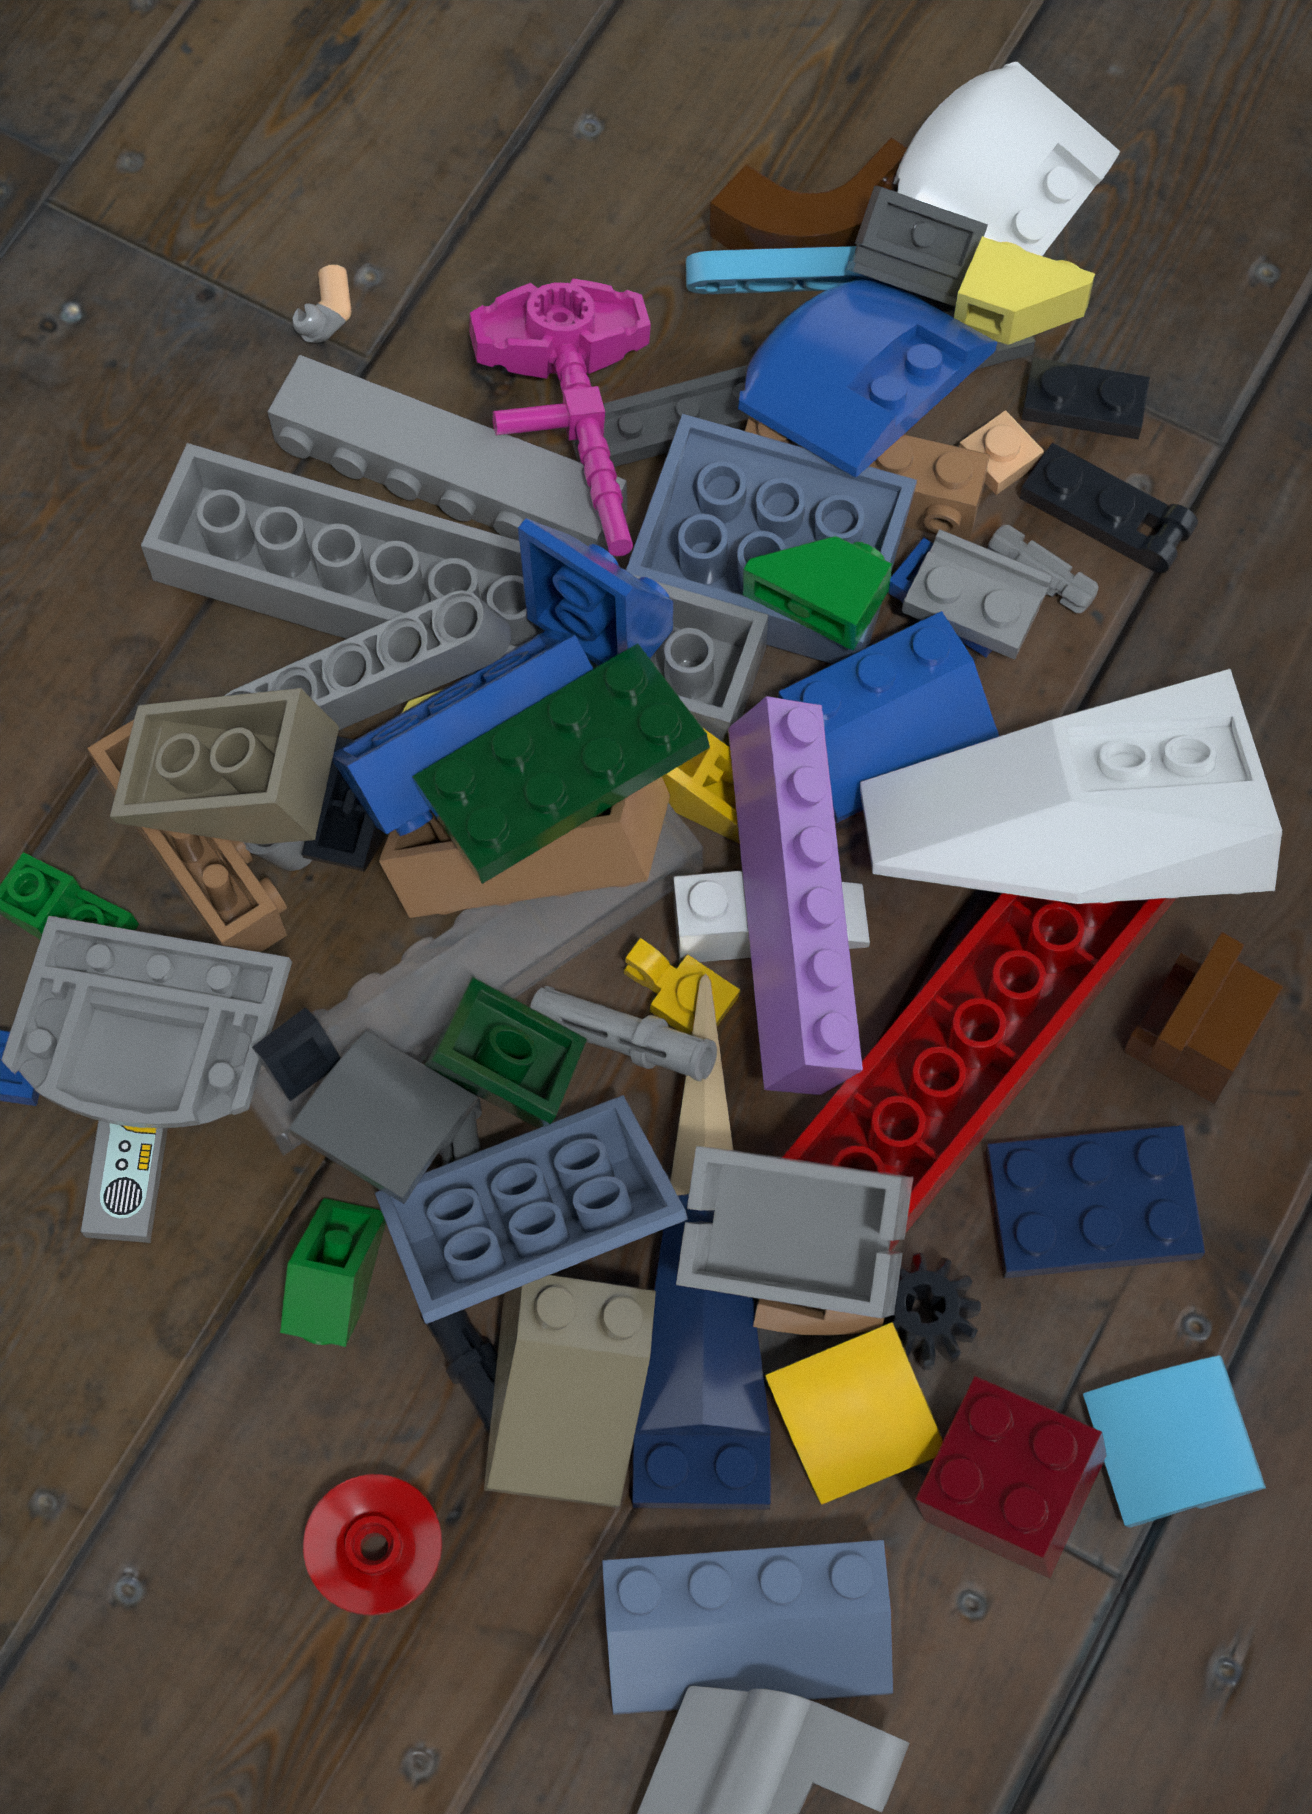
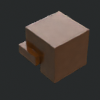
M1223 932L1219 935L1203 964L1182 952L1180 953L1167 980L1141 1023L1136 1026L1124 1050V1053L1213 1104L1216 1103L1283 988L1282 985L1237 961L1245 945Z

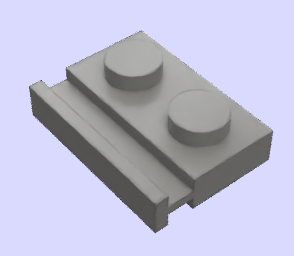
M939 529L930 552L928 551L904 599L902 612L919 620H925L942 611L958 636L1015 660L1039 611L1040 605L1050 588L1053 576Z

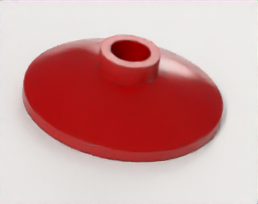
M382 1474L357 1476L331 1489L312 1511L303 1539L305 1566L318 1591L338 1608L364 1616L392 1613L416 1600L433 1580L442 1554L440 1523L427 1498L406 1481ZM372 1537H382L388 1542V1550L385 1556L376 1561L366 1559L363 1555L365 1542Z

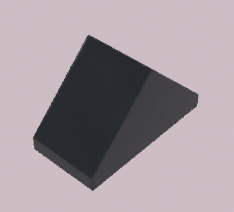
M337 736L334 752L354 740ZM332 760L315 840L305 841L301 855L306 859L365 872L387 834L375 826Z

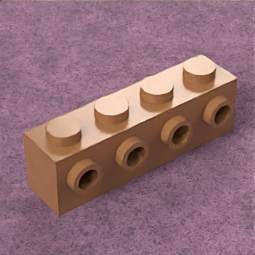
M749 416L745 428L746 432L802 447ZM903 435L869 465V467L917 480L904 527L937 534L940 529L970 542L984 488L990 454Z
M134 720L87 748L101 779L114 798ZM134 826L216 945L262 952L287 936L280 917V913L287 910V906L268 877L258 881L247 864L252 862L253 858L250 852L245 849L246 845L244 842Z

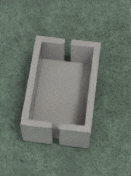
M696 1146L687 1209L700 1211L715 1210L713 1223L704 1221L685 1222L676 1285L876 1318L894 1315L903 1253L889 1251L890 1241L905 1239L913 1177L722 1148Z

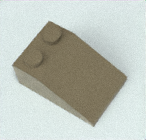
M302 688L138 705L110 818L118 824L253 844L315 840L339 726Z
M548 1275L504 1293L484 1484L485 1491L615 1508L620 1506L650 1361L656 1291Z

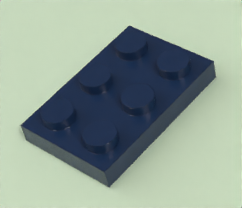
M1183 1125L987 1145L985 1153L1004 1279L1198 1260L1205 1254Z

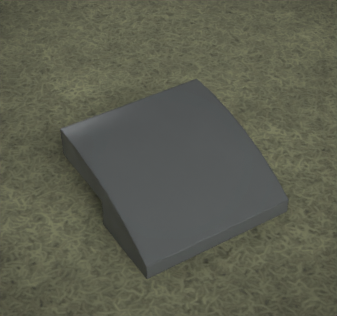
M366 1030L319 1085L289 1127V1131L294 1138L405 1204L438 1153L444 1154L478 1102V1097Z

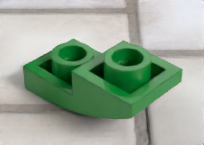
M24 852L0 884V915L41 940L48 916L134 931L139 926L132 913L82 889L74 877Z

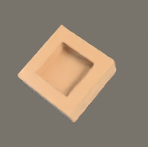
M1006 410L966 437L959 445L960 448L990 454L985 484L995 495L1033 470L1044 455V450Z

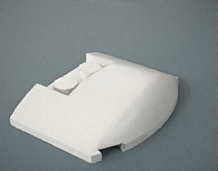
M1018 62L1006 64L1001 69L989 71L971 79L955 90L936 108L923 123L908 146L893 184L898 185V193L988 224L984 235L986 238L998 242H1011L1017 244L1025 251L1043 256L1094 187L1102 181L1120 151Z

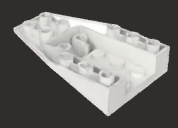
M1231 669L1052 719L860 782V794L873 874L1074 904L1275 891L1282 828Z

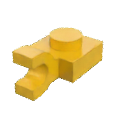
M641 938L625 959L628 965L624 969V974L658 994L651 1003L650 1012L664 1019L670 1026L680 1032L692 1035L700 980L705 973L711 980L717 1026L739 997V988L687 954L676 969L670 965L662 953Z

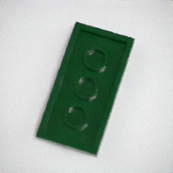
M637 643L412 776L423 799L479 881L483 884L710 748L705 730Z

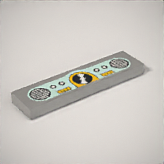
M98 1121L81 1233L85 1238L151 1243L168 1128H140Z

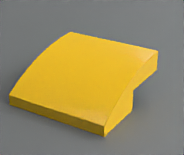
M893 1323L884 1325L765 1375L821 1505L934 1459L943 1443V1438Z

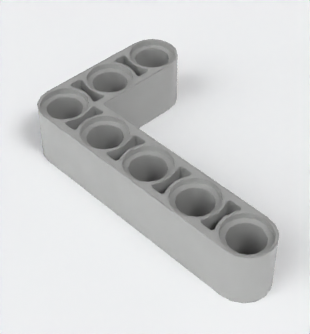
M463 590L451 592L240 686L225 696L302 688L341 730L494 663L504 655L509 647L511 628L503 616L472 592ZM477 622L472 632L467 635V632L469 628L472 626V624ZM421 647L418 654L412 659L415 651ZM365 672L363 678L358 682L360 676ZM305 841L271 844L244 842L246 845L245 849L250 853L284 870H300L312 861L303 858L301 855Z

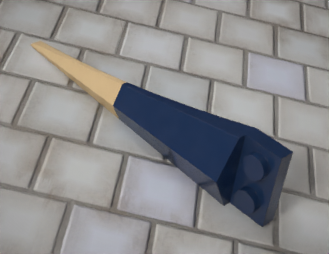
M705 973L700 980L692 1035L702 1039L713 1040L717 1046V1057L712 1072L706 1079L696 1081L686 1075L670 1183L685 1208L688 1219L663 1229L654 1290L656 1293L650 1361L634 1434L633 1508L770 1510L771 1431L757 1327H753L755 1320L753 1297L676 1285L685 1222L704 1221L713 1223L715 1210L700 1211L687 1209L696 1146L733 1150L711 980Z

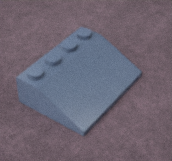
M682 414L626 571L632 575L648 577L659 583L768 614L767 645L835 664L868 648L881 605L853 651L743 596V569L751 558L834 536L852 544L854 542H863L874 547L884 556L886 561L892 563L893 567L917 480L869 466L855 478L805 448Z
M624 1095L426 1172L405 1204L383 1191L375 1193L425 1324L688 1219L685 1208Z

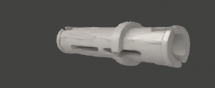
M550 986L541 987L531 1002V1009L585 1037L587 1043L631 1056L632 1062L637 1066L651 1069L657 1065L690 1076L693 1080L702 1081V1079H706L710 1075L715 1065L717 1046L713 1040L702 1039L671 1029L662 1018L651 1015L641 1019L608 1008L602 1004L593 1003L557 991Z

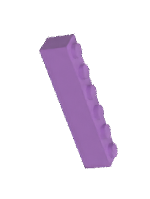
M766 696L728 728L764 1090L822 1095L863 1070L822 705Z

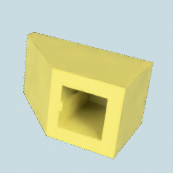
M982 236L958 291L954 318L995 341L1009 345L1084 317L1095 273L1080 269L1077 265L1068 261H1055L1025 251L1017 244L1011 242H998Z

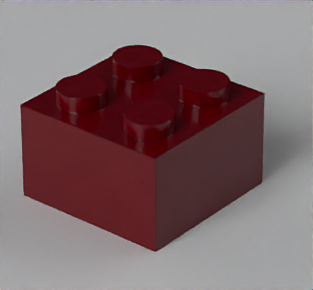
M974 1376L915 1500L924 1521L1050 1579L1107 1456L1103 1433Z

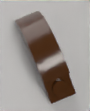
M891 137L850 181L838 188L820 193H801L786 189L746 164L710 202V237L730 250L857 246L855 242L874 185L898 192V185L893 183L907 147Z

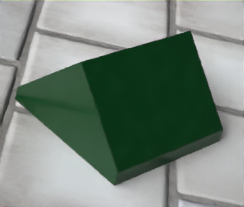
M472 977L427 1059L425 1066L528 1124L541 1128L550 1125L556 1117L587 1039Z

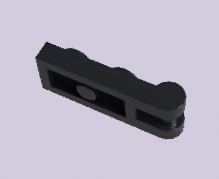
M1053 442L1023 484L1020 499L1158 573H1165L1169 570L1178 556L1177 545L1180 541H1187L1198 525L1197 517L1186 507L1179 504L1168 505ZM1145 524L1158 532L1156 535L1146 536L1139 531Z

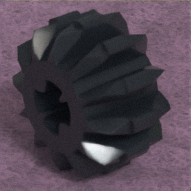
M916 1253L912 1257L911 1273L901 1265L894 1315L885 1317L883 1325L893 1323L908 1359L911 1351L919 1352L922 1369L932 1370L936 1358L935 1349L944 1359L953 1363L958 1360L961 1354L956 1340L969 1343L974 1341L978 1330L966 1319L979 1315L981 1302L973 1298L962 1297L972 1285V1280L968 1275L959 1276L951 1282L947 1279L951 1268V1261L948 1258H941L935 1272L927 1270L924 1255ZM915 1300H924L927 1310L935 1312L931 1323H921L918 1312L912 1311Z

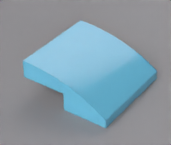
M1220 1355L1158 1370L1083 1393L1093 1427L1103 1433L1107 1453L1104 1462L1125 1526L1131 1528L1194 1507L1202 1509L1266 1488L1228 1373Z

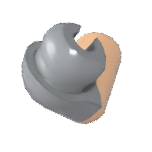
M328 265L319 270L318 278L321 301L316 305L305 304L306 313L299 308L294 313L293 327L307 342L319 343L327 341L350 319L352 311L347 271L340 265Z

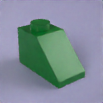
M834 536L749 559L743 569V596L854 651L889 591L892 563L886 561L877 549L866 543L854 542L852 544Z
M323 1198L288 1262L280 1333L302 1337L304 1340L317 1345L334 1344L346 1347L363 1312L386 1224L381 1210Z

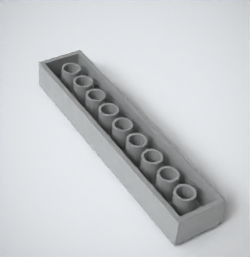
M189 443L186 444L141 544L153 581L345 639L451 592L460 590L472 592L507 620L511 628V640L504 654L545 631L527 619L519 541ZM657 582L666 590L673 601V631L650 660L701 727L730 747L728 728L743 715L766 651L768 614ZM477 622L472 624V626L469 628L467 632V635L472 632ZM421 647L415 651L412 659L418 654ZM589 660L593 669L598 667L597 664Z

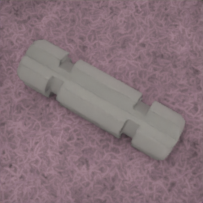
M1003 524L993 534L987 549L1053 576L1047 594L1051 597H1054L1056 594L1062 596L1060 603L1075 613H1083L1095 599L1099 588L1095 581L1081 572H1078L1076 575L1070 572L1072 569L1071 565L1033 540L1028 544L1023 541L1025 535L1012 526Z

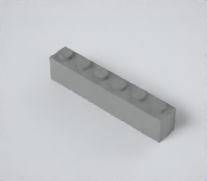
M299 355L268 410L275 443H278L283 450L295 457L307 458L311 456L331 464L338 472L349 478L361 479L365 477L385 485L388 490L400 498L406 500L419 498L439 506L442 511L454 519L460 521L475 520L493 527L501 536L519 541L518 527L527 518L569 534L587 546L596 544L608 550L598 511L593 507L591 500V488L587 485L584 474L585 466L580 462L507 434L495 435V431L492 428L302 355ZM617 477L616 482L619 484L623 496L622 508L624 515H626L628 511L627 480Z

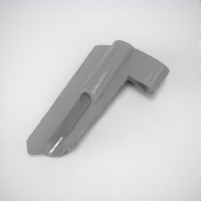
M689 1686L637 1814H799L813 1783L874 1810L883 1812L910 1743L801 1696L768 1689H751L749 1692Z

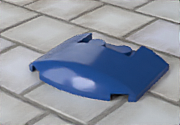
M876 279L855 280L843 283L806 301L788 315L760 345L747 367L745 390H740L738 409L856 478L996 351L997 341L899 287Z

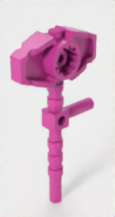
M573 278L570 284L554 282L542 285L539 288L529 283L497 297L490 306L482 305L470 312L469 333L476 361L490 367L502 365L508 372L533 377L548 378L550 373L557 374L561 381L563 403L493 411L495 435L566 428L568 439L579 441L578 452L580 460L585 466L584 474L587 485L591 488V500L593 507L598 511L609 553L613 556L626 555L632 550L633 543L622 508L623 496L620 486L616 482V471L613 462L610 460L607 440L603 437L605 409L598 386H591L590 379L586 373L590 374L622 360L627 352L631 350L638 351L649 344L651 323L642 294L629 290L617 292L611 285Z

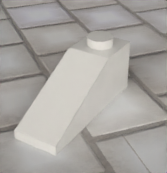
M733 871L675 876L674 914L679 964L687 954L699 962L751 958L743 872ZM842 882L849 949L867 948L870 945L863 885Z

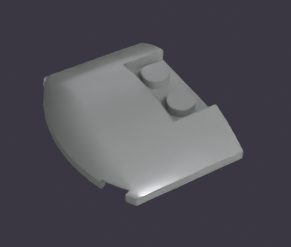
M48 916L1 1061L14 1074L19 1071L33 1086L35 1091L49 1101L74 1113L111 1124L140 1128L187 1127L208 1123L231 1113L233 1115L249 1110L262 1066L252 1047L272 1032L292 961L289 957Z

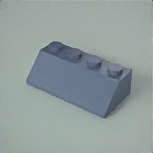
M884 1540L602 1560L613 1715L679 1710L689 1686L749 1692L751 1689H768L801 1696L808 1700L893 1694L891 1608Z

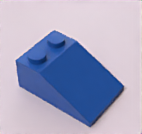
M527 518L520 524L518 534L527 619L545 631L553 630L576 635L587 658L598 666L637 643L647 656L651 658L673 631V601L666 590L648 577H640L638 579L619 567L616 559L607 550L596 544L587 546L569 534Z

